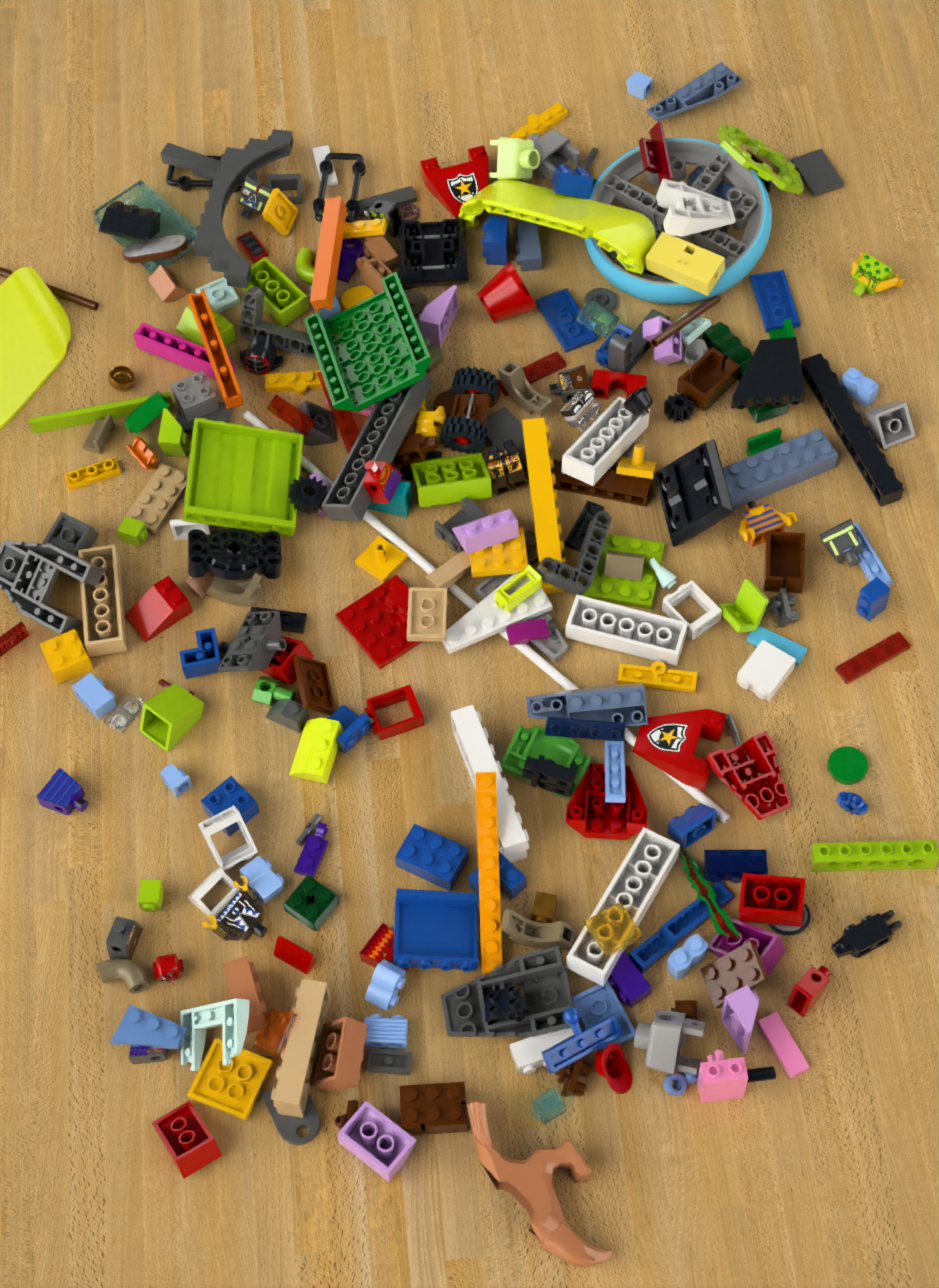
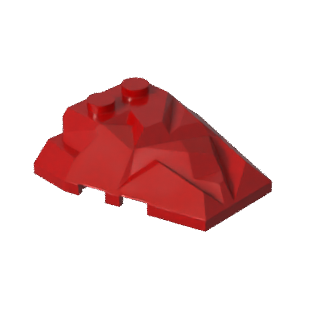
M767 731L752 736L745 743L725 751L722 748L706 755L715 774L759 821L791 807L786 784L781 782L780 778L782 768L777 766L775 758L778 754L777 749Z

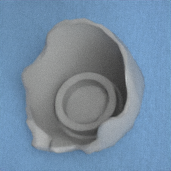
M695 339L692 343L686 345L685 351L682 350V357L686 364L689 366L694 365L708 352L705 341Z

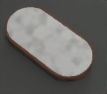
M182 234L151 238L146 243L136 241L123 250V256L129 263L169 258L179 254L178 251L181 249L182 251L186 250L188 241L186 236Z

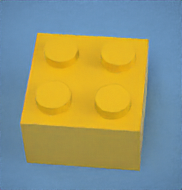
M75 629L40 643L57 684L93 669Z

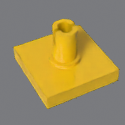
M275 188L270 194L262 215L265 222H270L282 236H286L289 234L299 210L278 188Z
M634 445L633 458L621 457L617 465L616 474L653 479L657 461L643 460L645 446Z
M378 536L355 560V563L385 583L408 559V554L381 536Z

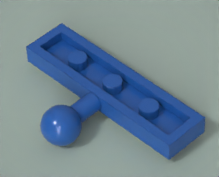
M569 1007L563 1012V1019L567 1024L571 1025L574 1035L541 1052L548 1071L554 1073L623 1035V1032L614 1014L582 1030L578 1022L580 1019L579 1011L574 1007Z

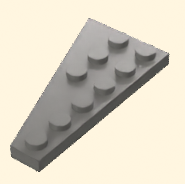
M513 574L490 576L475 588L474 592L483 600ZM546 612L530 620L546 618L550 634L549 638L530 640V642L553 662H556L568 651V646L559 630L553 624L551 616Z

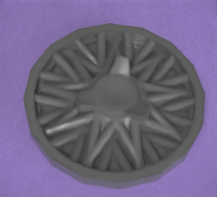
M596 288L586 294L584 303L589 312L596 315H606L615 309L617 299L612 291L605 288Z

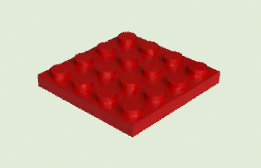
M395 575L336 614L337 620L380 670L423 642L407 641V624L401 620L399 615L391 613L386 608L385 596L399 582L406 585L398 575Z

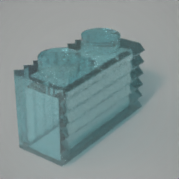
M591 299L580 309L576 320L603 338H606L615 329L619 316H616V314L610 312V310L608 311Z

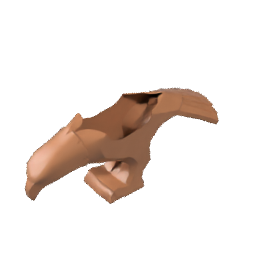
M475 1100L467 1103L470 1125L482 1167L497 1190H505L510 1193L528 1211L531 1219L528 1232L541 1244V1249L572 1266L586 1268L606 1262L611 1257L612 1250L595 1248L572 1231L566 1220H564L552 1185L553 1173L557 1169L569 1170L576 1183L587 1182L592 1176V1170L569 1140L565 1139L561 1145L555 1148H539L526 1160L511 1159L499 1155L494 1150L489 1134L485 1102Z

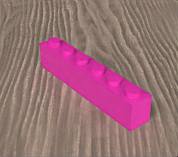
M143 322L133 334L138 349L197 373L203 371L205 376L216 380L205 347ZM229 358L230 363H231V366H232V369H233V371H234V373H235V369H234V365H233V360H232V358Z

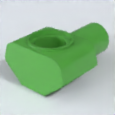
M262 675L254 687L252 700L272 706L274 700L291 699L294 701L296 692L280 687V680Z

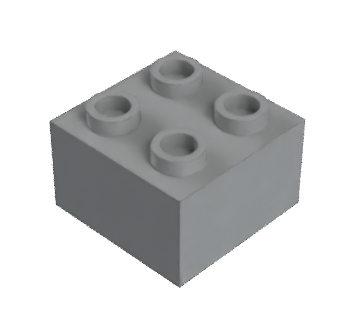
M203 371L170 384L173 397L186 422L220 409L217 396Z

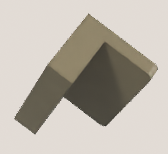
M107 414L104 420L97 418L83 445L84 450L97 454L102 453L115 428L112 415Z
M608 550L604 575L640 581L642 579L645 555Z

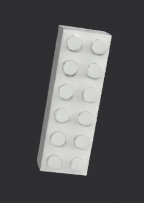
M618 397L564 453L562 473L594 486L648 427L650 409H648L649 414L644 412L639 416H635L623 407L626 399Z
M576 595L566 623V638L677 666L687 635L688 623Z

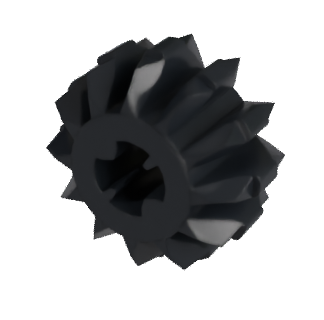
M675 392L674 396L669 395L668 399L664 402V413L667 415L668 420L674 419V422L680 420L683 423L684 419L689 420L690 416L694 413V402L691 400L690 395L684 396V393L678 395Z

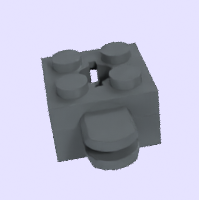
M61 512L42 543L53 544L79 556L78 550L91 548L99 534L91 526Z

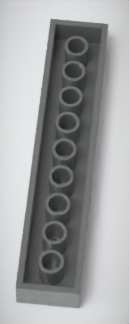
M427 372L422 380L375 404L321 505L330 520L361 522L372 501L363 484V479L367 472L364 465L369 460L392 463L433 384Z

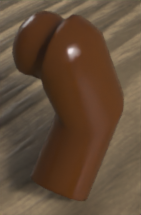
M349 1100L347 1113L336 1117L335 1125L339 1129H342L356 1113L358 1101Z

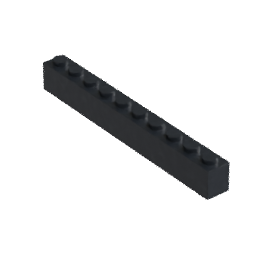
M821 353L802 359L801 369L803 377L879 505L882 507L901 500L904 491L902 482L897 480L894 469L888 465L885 454L881 453L877 441L873 440L870 435L868 426H865L862 422L860 413L856 412L852 400L846 395L845 388L839 384L837 375L830 369L828 360L824 359Z

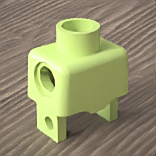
M509 137L490 140V145L498 146L497 173H489L488 178L518 181L532 179L533 169H536L540 164V154L534 149V142L532 140Z

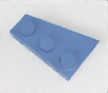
M130 1005L110 1043L112 1045L125 1044L135 1047L140 1045L152 1046L153 1048L179 1049L188 1030L184 1026Z

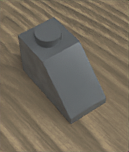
M287 699L275 701L266 718L300 733L309 719V714L302 704Z

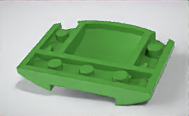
M523 725L519 726L500 763L501 768L515 778H522L527 756L538 760L539 755L545 756V759H552L556 764L570 768L571 763L579 765L569 798L553 793L554 796L571 799L591 760L590 756L586 757L581 750V746L569 737L546 736L545 727L534 725L533 728H523Z

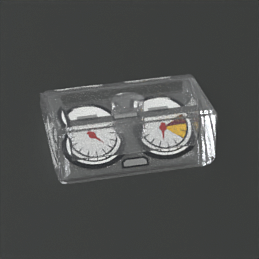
M127 694L103 722L122 734L141 714L144 702L138 696Z

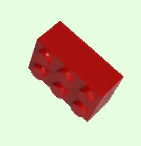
M743 873L738 909L739 921L802 927L806 894L805 878Z

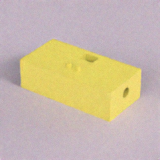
M664 231L645 257L646 270L706 296L710 294L725 271V257L678 237L670 236Z

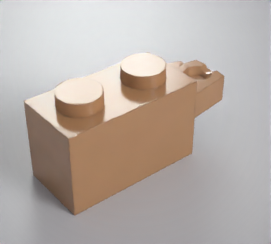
M378 235L374 238L372 236L363 237V247L365 248L363 253L367 259L378 257L391 271L399 268V255L383 235Z
M365 256L358 258L355 264L361 271L359 277L376 294L384 291L381 279L393 272L378 257L370 260Z

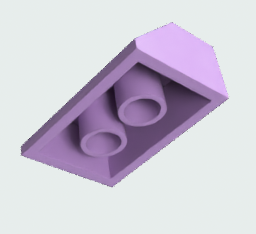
M511 509L502 510L452 528L467 555L519 537L518 520Z
M748 985L725 996L721 1015L722 1022L743 1055L748 1050L759 1005L757 993L751 990Z
M367 1101L362 1104L338 1132V1142L388 1182L404 1165L417 1142L414 1137Z

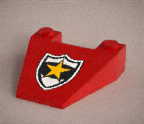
M484 145L468 149L469 162L440 169L436 157L420 161L421 176L426 188L455 219L459 218L461 206L489 185V157Z
M701 709L647 717L648 725L640 726L632 752L684 785L705 790L711 765L708 760L695 757V749L699 737L719 743L727 714L711 709Z

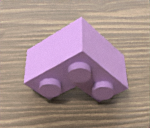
M661 316L644 321L643 338L651 341V339L674 323ZM682 329L659 346L654 347L655 361L666 366L682 360Z

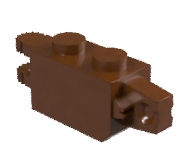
M421 433L405 436L391 465L397 468L424 461L427 452L437 449L438 441L436 437H423Z

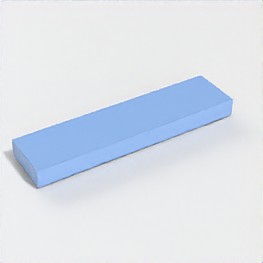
M854 523L862 548V553L857 555L859 559L858 564L869 582L878 577L887 586L891 585L893 580L858 523Z
M604 741L605 802L625 803L624 741Z

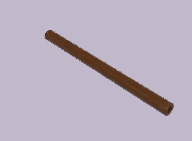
M0 267V276L8 278L13 273V271ZM46 284L56 297L95 311L98 309V302Z
M716 295L709 298L651 339V346H659L720 302L719 296Z

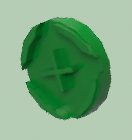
M844 746L837 748L831 753L827 769L835 781L845 785H853L864 779L868 770V761L860 750Z

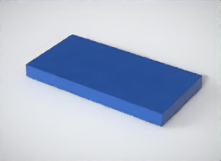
M784 270L750 275L749 280L766 333L769 330L782 329L784 319H791L793 328L800 327L801 322Z
M567 288L536 299L537 307L565 353L597 341L596 334Z

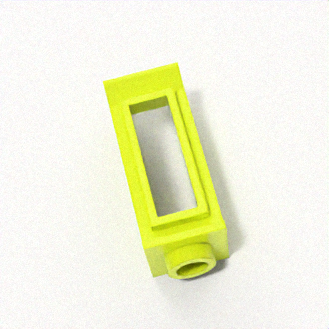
M528 565L524 571L500 589L495 590L494 601L500 609L503 608L507 613L542 587V576Z

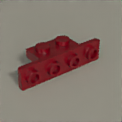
M658 121L649 131L651 139L642 137L638 142L644 170L658 173L661 184L662 179L672 181L673 174L662 122Z

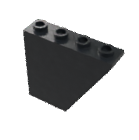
M796 337L760 340L732 397L731 409L762 408L771 405L777 407L783 404L798 405L804 402L806 393Z

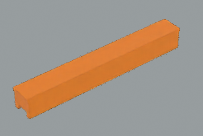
M342 196L325 199L310 295V303L316 312L320 308L327 307L329 310L333 308L347 207Z
M202 289L200 290L201 293L192 296L188 293L189 305L226 409L244 405L238 382L205 291Z

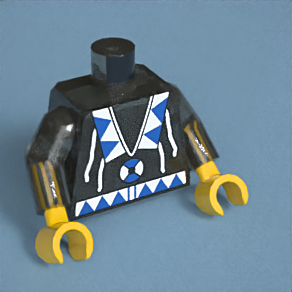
M240 876L243 880L242 886L237 881H234V886L241 888L243 891L236 893L217 918L214 915L206 916L211 920V925L205 921L202 922L204 928H212V931L224 940L239 941L242 939L247 941L252 934L262 938L268 930L267 927L261 924L264 917L260 899L254 890L247 886L248 880L245 876Z

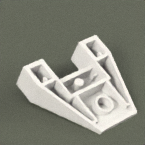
M662 179L656 199L658 206L665 209L669 208L663 222L665 233L668 235L683 237L735 223L736 219L729 201L680 182Z

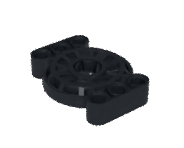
M193 529L188 533V573L191 577L200 578L207 572L228 580L249 579L255 573L258 575L262 573L269 579H277L281 575L282 554L280 534L278 532L267 531L261 537L253 532L241 529H223L209 535L202 530Z

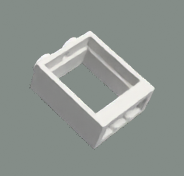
M691 580L687 584H682L673 594L665 596L662 603V611L669 618L687 622L674 607L691 596L707 612L693 623H688L686 636L693 641L721 620L722 610Z
M235 806L198 824L217 865L222 870H229L240 861L252 858L258 852L240 812ZM237 822L246 844L220 857L210 835Z

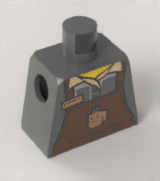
M585 365L559 372L558 383L549 385L550 395L561 394L563 403H577L584 396L580 389L591 388Z
M118 916L115 918L106 940L110 959H132L143 928L136 921Z

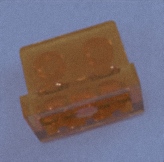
M271 1009L265 1018L261 1031L256 1036L253 1048L276 1060L297 1014Z

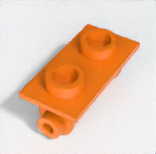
M135 437L132 445H126L131 455L140 462L144 469H158L156 465L159 462L158 456L151 448H148L143 438Z

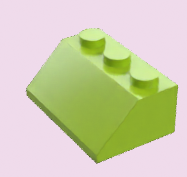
M188 305L176 330L190 342L204 347L190 305ZM210 306L224 347H226L236 339L234 326Z

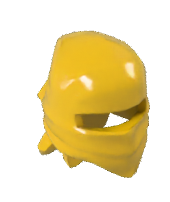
M424 399L412 422L415 425L414 434L421 433L423 437L435 436L439 443L443 423L446 419L444 407L439 406L435 411H429L425 408Z

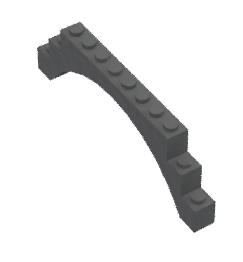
M273 129L271 136H268V140L250 138L248 145H245L244 149L226 147L225 153L221 156V165L217 167V176L213 179V188L209 190V200L205 202V211L201 214L200 226H197L196 238L192 240V248L195 249L196 256L208 257L211 271L224 272L227 286L248 289L251 279L250 264L234 250L226 238L222 223L225 208L231 195L246 179V176H250L263 166L291 154L294 144L292 131Z

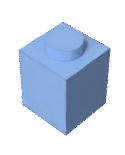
M635 71L627 79V93L644 100L652 91L653 78Z

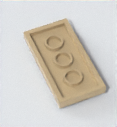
M161 463L125 516L145 522L147 531L156 535L185 493L187 474Z

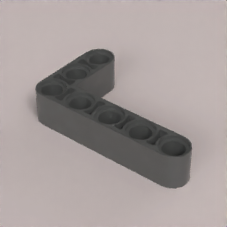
M254 286L243 295L240 320V334L243 338L252 340L256 334L269 336L276 348L311 358L316 357L308 333L262 321L264 293L259 287Z
M652 309L628 339L615 333L609 342L608 370L629 374L651 346L650 341L643 338V322L657 316L669 320V316Z
M606 511L597 512L590 521L575 568L553 558L546 557L535 569L542 576V581L574 595H582L592 584L611 523V516Z

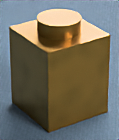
M536 892L531 913L532 921L553 923L557 906V895Z

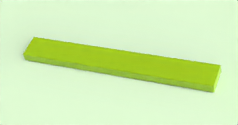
M161 393L170 403L167 409L174 408L171 393ZM150 396L29 418V423L33 434L94 423L97 418L104 420L107 414L112 415L113 419L126 417Z

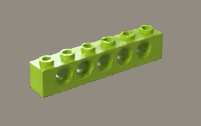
M937 840L813 843L810 858L812 872L935 869L939 861Z

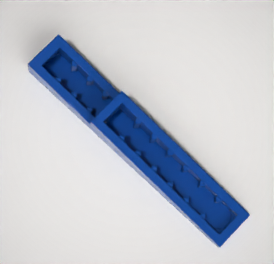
M721 882L712 887L716 894L715 901L720 909L734 898V895ZM707 891L702 896L708 901L713 913L715 914L717 913V910L708 898ZM696 899L664 923L658 932L629 953L628 958L641 974L645 973L711 918L706 902Z

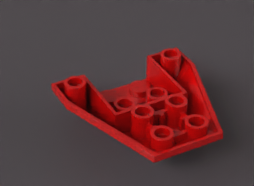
M590 764L567 804L566 823L585 838L627 840L641 832L643 827L647 828L648 809L631 767L625 766L626 802L614 803L605 802V764Z

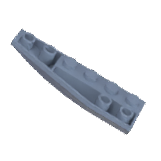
M721 62L649 108L647 113L657 122L675 117L720 98L743 83V80Z
M643 682L581 688L526 697L528 717L547 720V717L621 722L625 723L626 727L648 725Z

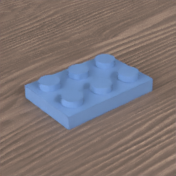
M608 980L604 986L598 984L573 996L574 1007L580 1013V1020L584 1028L611 1014L617 1017L623 1035L596 1049L597 1051L604 1050L611 1043L623 1045L635 1039L636 1030Z

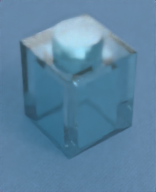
M555 1087L532 1100L533 1108L531 1112L537 1121H542L543 1125L566 1112V1104Z

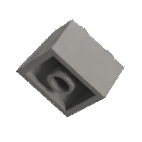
M896 400L865 413L869 430L882 449L916 436L906 402Z

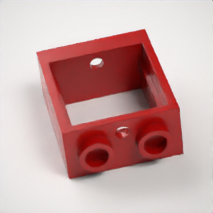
M410 684L366 699L367 707L364 709L366 715L372 718L373 723L371 727L374 735L378 734L380 741L425 725L422 711ZM406 700L413 717L382 728L375 711Z

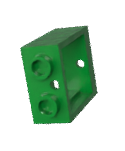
M157 390L125 418V427L131 433L135 432L137 435L163 412V408L167 409L170 403Z

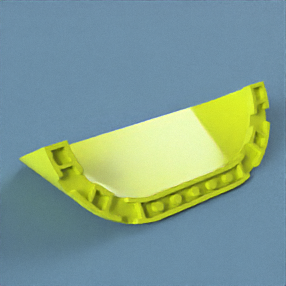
M513 179L498 180L487 185L466 201L459 210V218L466 221V226L476 229L479 225L477 215L486 209L488 213L506 215L568 232L584 239H588L591 236L598 240V246L608 252L615 251L618 254L616 258L626 270L639 274L643 273L646 266L645 257L656 241L653 224L646 216L639 212L590 199L557 194L552 189Z
M31 267L17 269L0 286V429L15 417L56 370L67 353L66 347L68 342L71 341V326L66 311L37 271Z

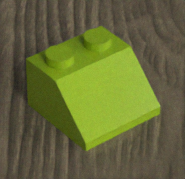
M163 408L158 443L165 456L187 457V451H190L191 441L172 414Z

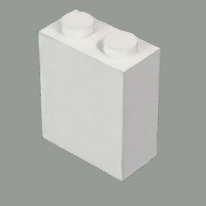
M762 640L738 672L736 683L743 689H748L755 693L758 698L770 702L794 670L796 659Z

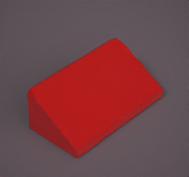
M282 936L277 937L274 956L297 970L308 974L316 963L314 955Z

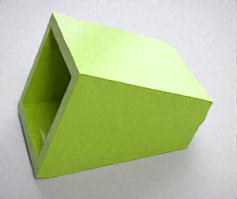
M174 683L143 703L139 732L168 752L202 717L204 703L186 689Z

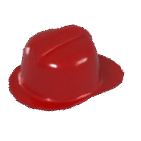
M617 1043L608 1044L604 1050L595 1052L596 1072L601 1077L607 1079L609 1086L617 1094L627 1093L632 1085L631 1069L622 1047Z

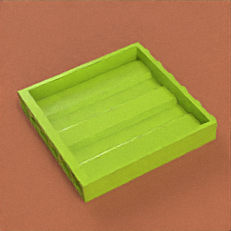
M195 418L182 521L262 533L275 531L280 535L293 537L296 528L297 509H294V505L289 503L288 490L293 480H298L300 476L304 435L296 432H283L277 429L270 430L261 427L245 426L243 424Z

